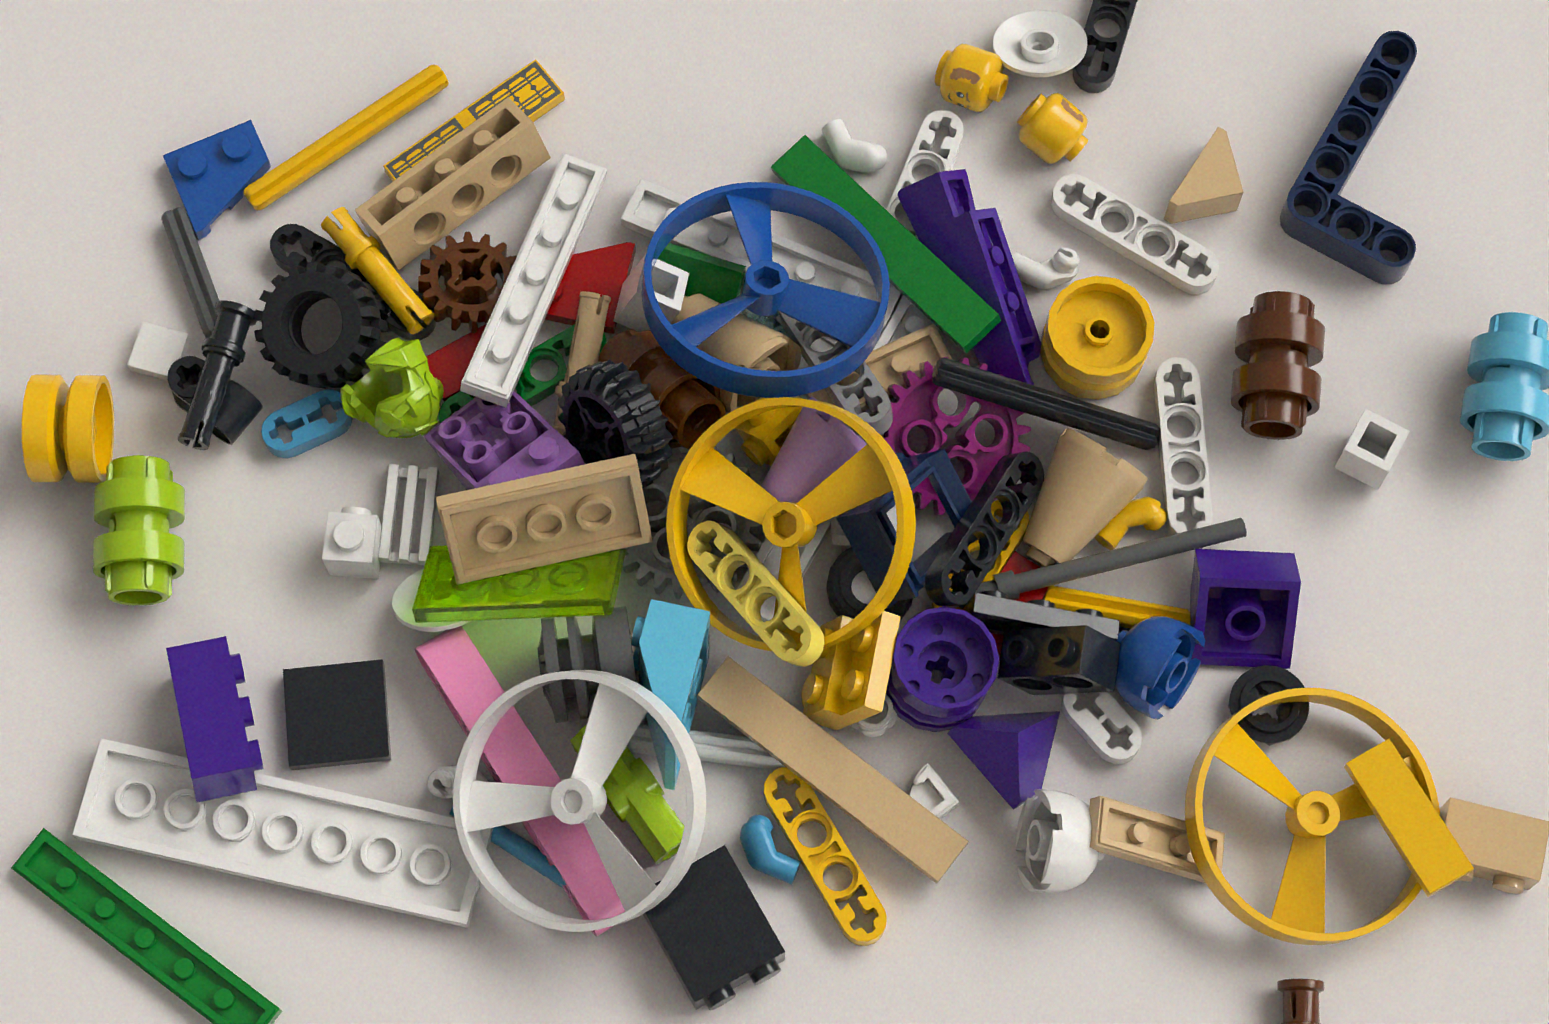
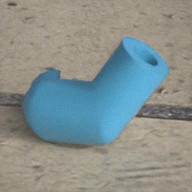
M762 815L750 817L747 823L742 826L740 832V841L748 863L753 869L792 885L801 861L776 851L771 835L774 827L767 817Z

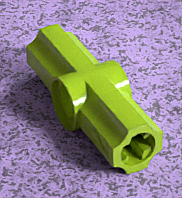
M586 726L581 728L570 739V743L577 754L579 753ZM626 746L603 784L606 791L607 804L622 823L627 822L655 864L658 865L677 854L685 826L663 798L664 791L651 770L640 757L636 759Z

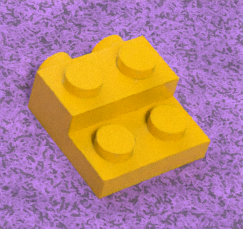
M883 611L877 619L858 634L841 643L823 648L820 657L813 663L811 674L806 678L802 688L801 699L804 715L818 725L837 731L882 712L901 616ZM841 615L821 625L820 629L824 636H827L841 629L852 621L853 618Z

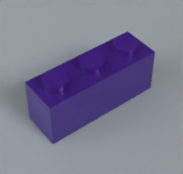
M226 636L166 648L196 803L257 790L254 771L264 768L258 739L248 741L245 727L254 726V719L249 696L240 698L238 696L236 684L246 683L240 653L230 655Z

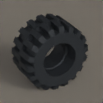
M308 262L306 268L299 265L288 268V277L278 274L271 281L276 287L274 291L264 290L259 300L266 302L264 310H255L254 320L262 322V329L255 330L254 333L256 341L264 343L266 346L260 350L264 360L273 362L272 369L279 375L287 376L291 381L324 389L326 387L341 388L346 385V381L357 382L363 377L361 371L364 368L370 369L365 362L366 359L387 343L380 340L381 332H389L388 321L382 320L380 316L381 313L386 312L384 303L374 297L377 291L372 285L363 282L362 277L330 264L324 265L318 262ZM331 298L338 305L342 315L340 336L335 344L325 352L312 354L302 338L301 327L303 318L313 304L320 300Z

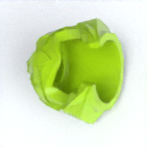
M399 337L392 339L366 359L365 362L370 371L350 386L346 384L340 390L342 407L346 415L356 418L362 423L368 422L373 428L378 430V434L386 438H412L420 434L423 436L438 423L437 416L440 410V401L444 390L441 381L434 378L429 371L428 359L419 339L403 341Z

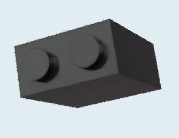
M725 845L693 862L678 886L663 901L643 914L696 1010L704 1005H707L709 1010H714L736 996L734 988L750 979L754 985L761 984L781 971L778 964L785 960V950Z

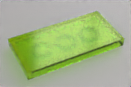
M447 545L430 546L412 608L415 622L611 615L614 610L626 549H618L457 585Z

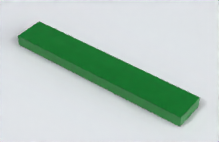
M806 135L799 139L771 166L773 173L786 185L798 187L825 197L854 216L867 229L879 246L888 269L889 282L963 352L967 354L1001 321L999 314Z
M45 828L41 830L11 867L17 874L212 1024H273L282 1013L279 1007Z

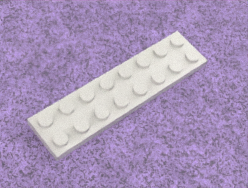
M100 739L72 834L76 839L469 927L480 880L465 857L457 834L454 817L254 773L257 787L255 791L196 803L187 757ZM493 828L480 830L487 852Z

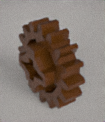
M465 232L463 242L459 243L450 235L446 236L444 250L432 245L430 247V260H421L418 292L422 293V302L428 309L434 308V320L437 323L448 317L451 319V330L457 331L461 323H468L471 333H477L478 323L485 322L487 325L517 255L506 257L507 244L504 242L496 247L490 246V235L485 234L480 242L473 241L470 232ZM497 273L503 283L501 289L497 287V279H495ZM440 276L444 277V285H446L444 291L438 282Z

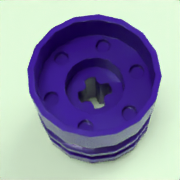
M946 606L924 610L908 620L896 638L886 695L890 698L897 716L914 728L931 732L951 730L954 726L972 718L996 679L999 655L994 637L982 621L967 611ZM933 670L943 673L940 684L931 681Z

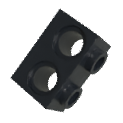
M1087 625L1004 630L997 678L1031 695L1114 692L1121 643Z

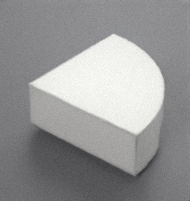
M928 763L923 766L912 783L909 796L941 819L956 808L959 801Z

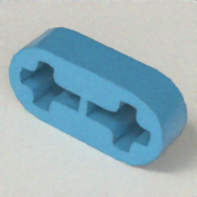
M330 389L322 390L274 411L267 416L262 424L261 433L269 451L279 458H292L340 437L347 432L353 418L346 415L343 410L340 398L341 393ZM330 404L334 410H338L336 412L337 421L329 423L326 418H321L323 416L322 407ZM285 424L289 430H294L291 433L293 440L284 444L281 438H276L279 435L277 428Z

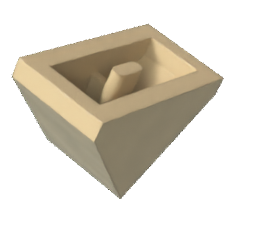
M1217 127L1169 200L1164 220L1174 224L1237 211L1244 192L1227 131Z

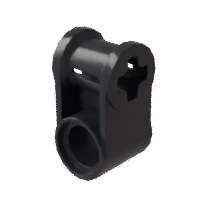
M196 356L179 358L168 370L167 380L175 403L187 413L196 387L189 385L184 388L183 384L187 381L191 384H196L205 362ZM229 380L212 434L223 442L232 445L262 410L263 405L245 387L233 380Z

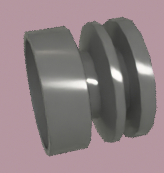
M626 606L594 611L592 634L588 635L581 634L575 615L568 614L566 615L568 637L560 639L557 636L554 617L541 618L542 630L539 646L537 647L540 675L571 670H596L616 674L637 683ZM564 679L542 686L544 697H546L553 711L555 723L568 721L566 699L577 697L580 719H588L590 695L596 694L599 683L580 679Z

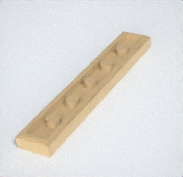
M729 656L697 694V699L936 884L968 844V840Z

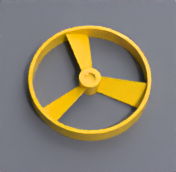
M770 398L749 403L724 415L712 424L690 448L678 469L669 496L666 521L667 544L673 569L682 590L695 608L710 611V624L724 635L747 646L772 651L760 636L741 628L721 612L701 585L687 549V513L690 495L692 494L763 525V532L766 538L773 545L782 547L778 581L807 613L798 547H803L810 543L815 537L818 524L893 491L897 515V533L894 554L886 577L874 598L860 614L841 629L824 636L825 643L823 648L841 643L853 637L877 619L892 602L903 583L912 559L916 532L915 505L912 490L900 460L885 439L867 422L841 407L826 402L803 398ZM786 407H808L825 412L847 424L867 442L866 446L799 502H780L714 449V447L730 431L746 420L770 410ZM776 599V601H775L774 616H775V614L777 613V609H778V600H777V599ZM787 627L783 632L788 633L796 641L797 646L795 650H799L803 645L799 639L801 634Z
M1324 688L1287 689L1262 697L1234 713L1211 734L1203 745L1194 762L1186 790V832L1193 859L1202 878L1219 902L1235 917L1260 933L1288 943L1301 945L1335 944L1360 937L1389 923L1411 904L1422 888L1411 873L1398 897L1378 917L1364 926L1351 931L1325 933L1326 835L1331 833L1340 821L1371 816L1374 813L1355 784L1333 795L1323 791H1311L1301 795L1240 727L1238 722L1251 712L1278 703L1311 702L1337 708L1366 723L1384 740L1390 738L1440 815L1439 802L1432 775L1418 748L1406 732L1381 710L1364 700L1336 690ZM1213 756L1288 806L1285 813V822L1289 831L1294 836L1271 919L1259 913L1235 892L1217 866L1210 850L1205 833L1202 802L1206 775Z

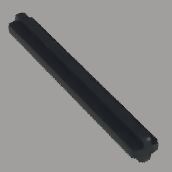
M947 358L937 360L933 369L932 382L936 386L1143 450L1155 448L1158 442L1160 428L1156 423Z

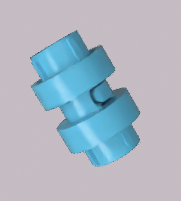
M1518 312L1496 314L1490 318L1488 332L1476 336L1471 341L1467 372L1472 379L1479 383L1472 384L1464 390L1460 423L1464 428L1473 432L1471 448L1475 453L1483 457L1501 461L1527 459L1531 455L1533 440L1541 439L1549 434V395L1542 391L1549 388L1548 324L1539 317Z

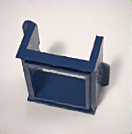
M945 449L905 457L902 453H895L907 475L911 490L924 479L929 478L955 528L972 501ZM893 491L836 517L876 593L889 570L896 543L897 532L886 514L895 506ZM952 532L945 533L914 562H910L903 583L887 608L892 607L899 600L916 598L919 595L918 592L925 586V576L929 567ZM970 535L968 546L978 540L975 535Z

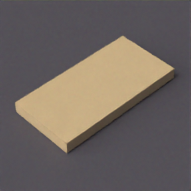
M635 454L436 497L457 585L653 542Z

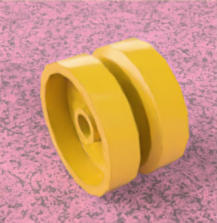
M1092 276L1071 283L1059 292L1049 310L1042 332L1040 355L1046 373L1059 388L1076 397L1099 400L1120 394L1135 382L1153 343L1155 322L1147 301L1134 287L1117 278Z
M31 375L26 386L22 410L23 458L30 480L32 482L62 481L69 470L77 483H101L106 481V466L112 461L114 448L113 396L106 376L78 375L74 378L70 387H68L61 375Z

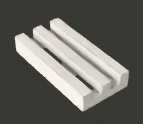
M389 464L378 557L380 562L430 565L440 473L438 467L419 469V466L409 465L408 468H400L399 464ZM400 480H407L399 552H392ZM418 481H425L426 490L419 553H410Z

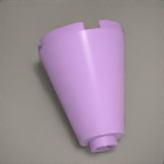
M813 396L810 397V400L817 401ZM803 407L761 486L780 502H799L866 446L867 443L841 420L825 412Z

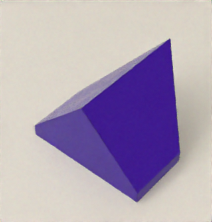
M1060 711L974 716L954 726L947 734L1011 808L1015 809L1024 804L1027 797H1036L1037 795L1034 790L1042 789Z

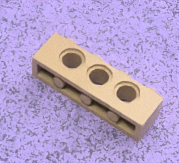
M507 97L356 208L355 212L368 234L374 236L381 244L380 251L398 270H401L551 157L534 122Z

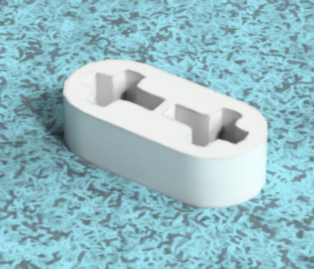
M1109 692L1079 693L1083 697L1089 694L1095 696L1096 699L1092 707L1100 716L1098 720L1086 708L1080 712L1074 709L1077 701L1076 693L1064 694L1061 706L1065 718L1107 763L1119 765L1125 764L1135 757L1142 742L1141 730ZM1105 723L1116 734H1120L1123 731L1129 734L1126 742L1128 750L1125 751L1120 746L1115 747L1113 750L1108 747L1107 743L1111 736L1103 727Z

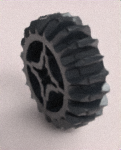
M611 360L600 361L577 370L576 374L570 376L569 381L561 386L563 396L558 399V405L563 412L558 416V419L565 427V432L562 436L568 439L569 443L579 451L585 464L635 454L642 489L651 485L653 480L659 478L661 473L668 469L667 459L673 455L672 449L668 445V442L673 437L665 426L668 417L662 415L659 408L661 400H655L652 396L650 383H641L640 374L637 370L629 371L623 362L615 364Z

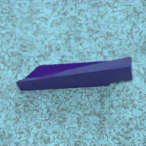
M966 169L937 172L900 189L897 194L919 241L1000 316L1001 321L972 348L979 363L987 364V371L1002 374L1005 377L1034 385L1028 366L1029 362L1039 357L1042 344L996 208L975 209Z

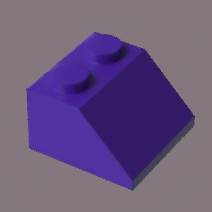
M1195 549L1190 594V626L1203 632L1205 647L1196 644L1191 660L1194 658L1201 660L1200 665L1240 667L1271 665L1290 669L1301 587L1295 553Z

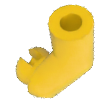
M1147 496L1131 500L1094 538L1103 547L1114 550L1130 527L1143 525L1146 530L1157 531L1166 523L1167 513L1161 508L1160 501Z

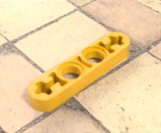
M786 767L774 770L768 775L764 783V800L799 861H801L802 866L843 935L850 942L860 946L876 943L886 929L887 915L883 905L812 787ZM782 780L788 786L795 783L799 786L795 791V800L801 810L808 803L813 808L799 813L790 823L785 819V817L793 815V809L785 798L776 800L773 797L778 792L777 782ZM809 821L821 824L827 833L824 843L815 848L802 845L797 837L799 827ZM840 864L851 871L852 882L848 888L842 891H833L825 885L823 874L829 866ZM859 889L865 894V896L857 897V904L865 915L873 912L877 916L872 923L873 932L868 934L863 928L853 930L850 926L855 921V913L849 903L842 910L836 904L849 900Z

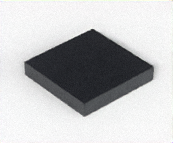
M383 659L283 669L288 762L291 770L391 760L385 664Z

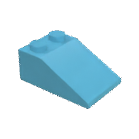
M651 599L646 618L638 616L634 625L631 643L632 646H635L633 655L635 671H639V684L660 698L676 714L689 734L698 702L697 694L701 690L709 660L710 611ZM647 712L646 719L664 788L675 790L681 767L680 762L666 733L650 713Z

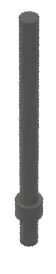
M1237 518L1014 574L1010 570L992 575V580L981 583L975 593L987 590L999 591L1007 594L1008 599L1017 600L1020 598V593L1247 536L1246 526L1242 518ZM961 604L958 606L961 609L965 604Z

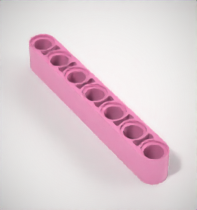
M462 626L445 630L416 647L415 652L427 675L468 737L472 727L482 713L505 692ZM512 706L491 732L480 757L495 782L555 787L557 783L561 782V779L515 707ZM555 815L521 822L537 848L546 856L549 865H555L566 884L562 885L583 920L612 918L625 912L584 823L566 824L561 822ZM613 926L591 932L597 937Z

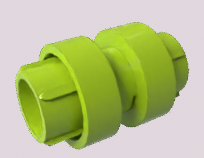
M144 455L116 458L106 466V481L99 483L94 488V521L101 526L109 528V532L99 535L93 541V573L105 579V591L108 593V599L115 603L124 605H153L165 602L172 595V580L182 576L184 573V540L177 535L169 533V529L179 526L185 520V489L180 484L173 482V472L170 470V464L162 458Z

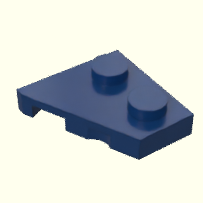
M252 120L163 155L199 240L205 238L211 232L210 225L227 207L232 210L244 197L243 191L245 187L261 178L271 168Z

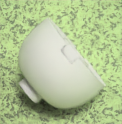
M1036 789L1034 792L1038 797H1027L1018 821L1016 851H1025L1027 866H1017L1018 874L1023 886L1031 892H1065L1083 884L1096 868L1097 861H1101L1105 854L1090 848L1092 825L1089 805L1069 793L1057 790Z

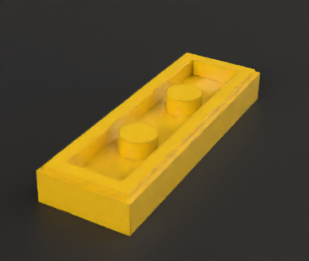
M1390 738L1345 764V770L1427 897L1473 871L1474 867Z

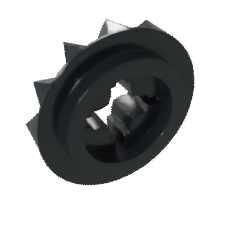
M1271 665L1258 666L1246 671L1236 680L1230 693L1228 708L1232 716L1234 713L1260 699L1258 696L1259 692L1261 695L1267 696L1287 689L1305 687L1294 674L1284 668ZM1309 702L1280 703L1275 710L1278 716L1277 720L1272 718L1268 712L1261 715L1258 713L1255 716L1252 715L1254 712H1251L1240 720L1238 724L1253 741L1266 743L1269 746L1289 741L1303 728L1309 714Z

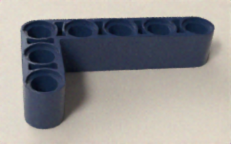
M1388 31L1382 34L1375 42L1289 191L1280 215V225L1291 238L1384 285L1394 284L1405 275L1416 252L1415 241L1411 234L1403 228L1341 197L1340 194L1406 81L1417 55L1416 44L1409 35L1401 31ZM1382 56H1393L1396 59H1398L1401 64H1390L1386 62ZM1368 92L1378 97L1379 102L1367 101L1362 97L1361 93ZM1339 131H1352L1358 139H1345L1340 135ZM1325 167L1331 169L1337 177H1323L1318 173L1317 168ZM1298 205L1307 206L1313 210L1315 215L1312 217L1302 216L1294 207ZM1344 227L1351 229L1358 238L1346 239L1338 233L1337 229ZM1380 251H1393L1398 255L1400 261H1387L1382 257Z

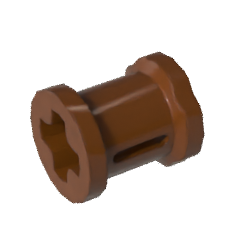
M1284 979L1278 981L1277 990L1283 993V1023L1281 1024H1320L1319 993L1324 991V982L1315 979Z

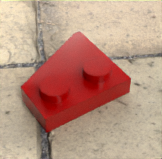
M626 242L573 254L545 320L574 325L578 312L580 292L598 293L600 297L602 295L611 297L604 332L614 334L617 322H614L622 284L630 275L636 252L635 243Z

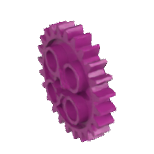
M964 357L958 360L960 363L969 365L968 358ZM928 361L919 363L921 378L908 370L902 373L906 388L896 384L889 385L888 387L895 401L891 402L893 421L890 428L884 432V439L891 446L894 453H902L905 457L919 455L912 451L907 443V435L910 429L917 426L924 430L928 438L927 446L920 454L937 451L948 437L943 429L958 426L968 413L972 403L977 402L979 404L978 411L955 434L956 440L960 443L944 448L949 459L956 458L963 464L965 473L961 482L971 501H973L995 465L1003 456L1025 451L1030 452L1031 448L1018 442L1019 435L1030 432L1031 427L1017 425L1016 418L1023 415L1024 412L953 390L950 391L956 395L958 407L951 416L944 414L939 409L937 402L940 392L946 388L936 386L932 382L934 368ZM979 364L976 368L987 371V364ZM981 420L989 422L994 428L995 437L992 444L988 447H984L976 440L975 428ZM927 477L912 490V495L914 493L917 494L915 509L924 510L930 501H933L934 515H943L945 509Z

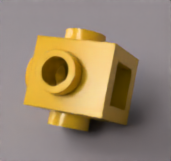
M761 398V399H758V400H756V401H760V400H764V399H770V398ZM802 407L770 410L738 425L735 429L744 440L741 449L746 456L760 467L764 463L772 466Z

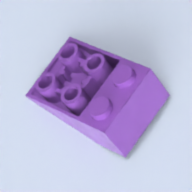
M513 391L507 408L475 397L424 435L429 445L467 490L585 465L579 451L515 391Z

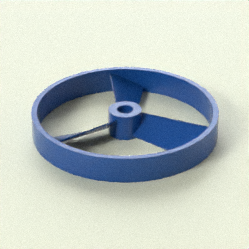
M745 182L725 185L700 193L679 205L663 220L652 236L647 249L641 296L645 318L653 336L667 355L687 372L710 385L732 393L752 397L780 398L800 396L827 388L850 375L867 359L877 344L883 328L889 300L890 282L885 259L879 246L867 229L842 207L825 197L798 187L768 182ZM771 210L793 214L815 222L830 230L848 244L866 266L874 283L877 301L789 279L786 269L779 263L772 261ZM731 211L751 264L745 274L742 295L675 324H671L658 304L652 285L651 274L658 257L674 237L692 224L710 216ZM748 309L753 314L760 316H771L781 312L851 348L841 355L816 366L789 371H765L724 362L703 352L697 346L742 311Z

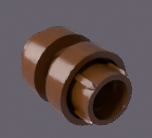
M1285 291L1259 294L1254 298L1250 314L1241 317L1237 322L1235 354L1240 360L1248 364L1236 368L1233 372L1231 405L1236 410L1242 412L1241 427L1252 436L1272 440L1296 438L1302 434L1303 426L1306 425V418L1315 414L1320 408L1322 379L1316 371L1308 367L1320 363L1323 359L1325 326L1314 318L1315 305L1309 298L1301 294Z
M634 329L620 332L612 337L603 347L598 362L611 360L615 364L623 362L629 371H638L642 384L650 383L652 396L655 400H661L659 408L662 415L668 417L665 426L673 437L668 442L671 449L683 446L690 450L697 439L712 424L726 414L725 407L720 399V388L698 379L679 366L658 344L651 330L637 332Z

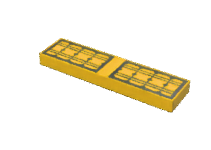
M535 59L383 165L385 173L392 181L396 180L507 97L534 122L565 100L564 92Z

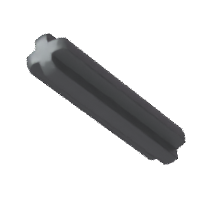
M178 207L163 213L161 220L205 338H210L217 318L214 308L219 298L186 210Z

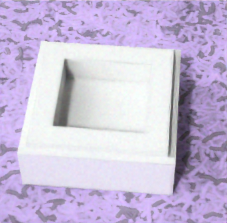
M142 322L127 366L130 371L168 381V370L176 360L186 356L191 337L185 332Z

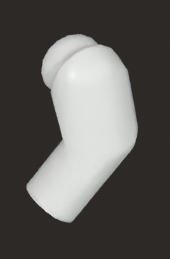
M842 119L833 120L823 126L822 132L841 168L872 173L885 166L887 161L885 148L880 144L853 140Z

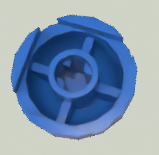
M1152 616L1135 624L1129 631L1123 630L1118 634L1117 642L1121 643L1115 688L1122 699L1131 707L1152 719H1160L1164 716L1158 710L1163 705L1173 709L1190 687L1201 663V660L1197 658L1191 660L1196 644L1205 647V638L1202 631L1187 623L1165 616Z

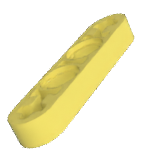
M707 520L694 527L687 542V549L691 559L774 654L783 661L801 667L811 665L818 660L823 652L825 643L824 634L820 627L736 533L715 521ZM713 537H715L713 541L715 546L722 553L727 554L723 559L710 553L712 548L709 542ZM747 564L750 573L748 581L742 588L735 590L732 585L733 574L739 566ZM775 596L778 600L777 613L771 620L763 622L760 615L761 606L766 599ZM787 627L801 634L799 639L803 645L799 650H795L797 646L796 641L788 633L783 632Z

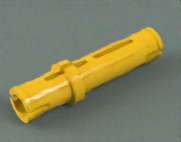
M345 207L332 211L331 213L340 222L343 229L341 230L328 216L322 221L321 228L329 234L346 254L345 262L350 268L358 269L362 273L364 278L405 325L410 334L413 335L423 330L424 328L412 315V312L414 311L421 320L429 325L435 316L432 310L427 308L379 251L381 244L374 236L368 237L350 216Z

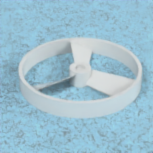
M571 670L540 675L517 684L498 697L482 713L465 740L458 759L453 786V811L457 834L465 857L482 885L496 900L519 917L536 925L560 931L584 932L607 928L641 916L663 901L678 886L690 868L702 839L706 817V786L700 758L691 737L676 714L660 698L640 684L616 674L596 670ZM564 679H580L599 683L571 778L562 780L555 787L476 781L480 757L491 732L504 714L521 698L544 685ZM647 712L658 722L674 747L680 762L686 790V818L681 844L672 865L658 886L655 885L600 818L607 803L603 784ZM555 815L561 822L566 824L584 823L625 912L612 918L580 920L560 916L538 907L524 898L504 879L486 850L480 830Z

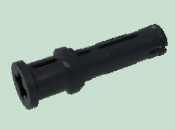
M221 300L216 302L214 312L217 318L210 338L204 339L201 348L203 350L202 354L206 359L182 431L178 436V441L188 446L190 440H194L198 429L192 447L198 450H207L209 448V441L233 368L240 366V363L244 362L246 352L243 350V345L249 327L256 325L257 322L254 320V310L233 301Z

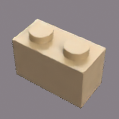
M1451 797L1440 808V817L1474 867L1471 873L1462 877L1459 881H1472L1474 876L1493 881L1492 887L1497 890L1520 894L1523 893V889L1529 890L1541 880L1549 836V821Z

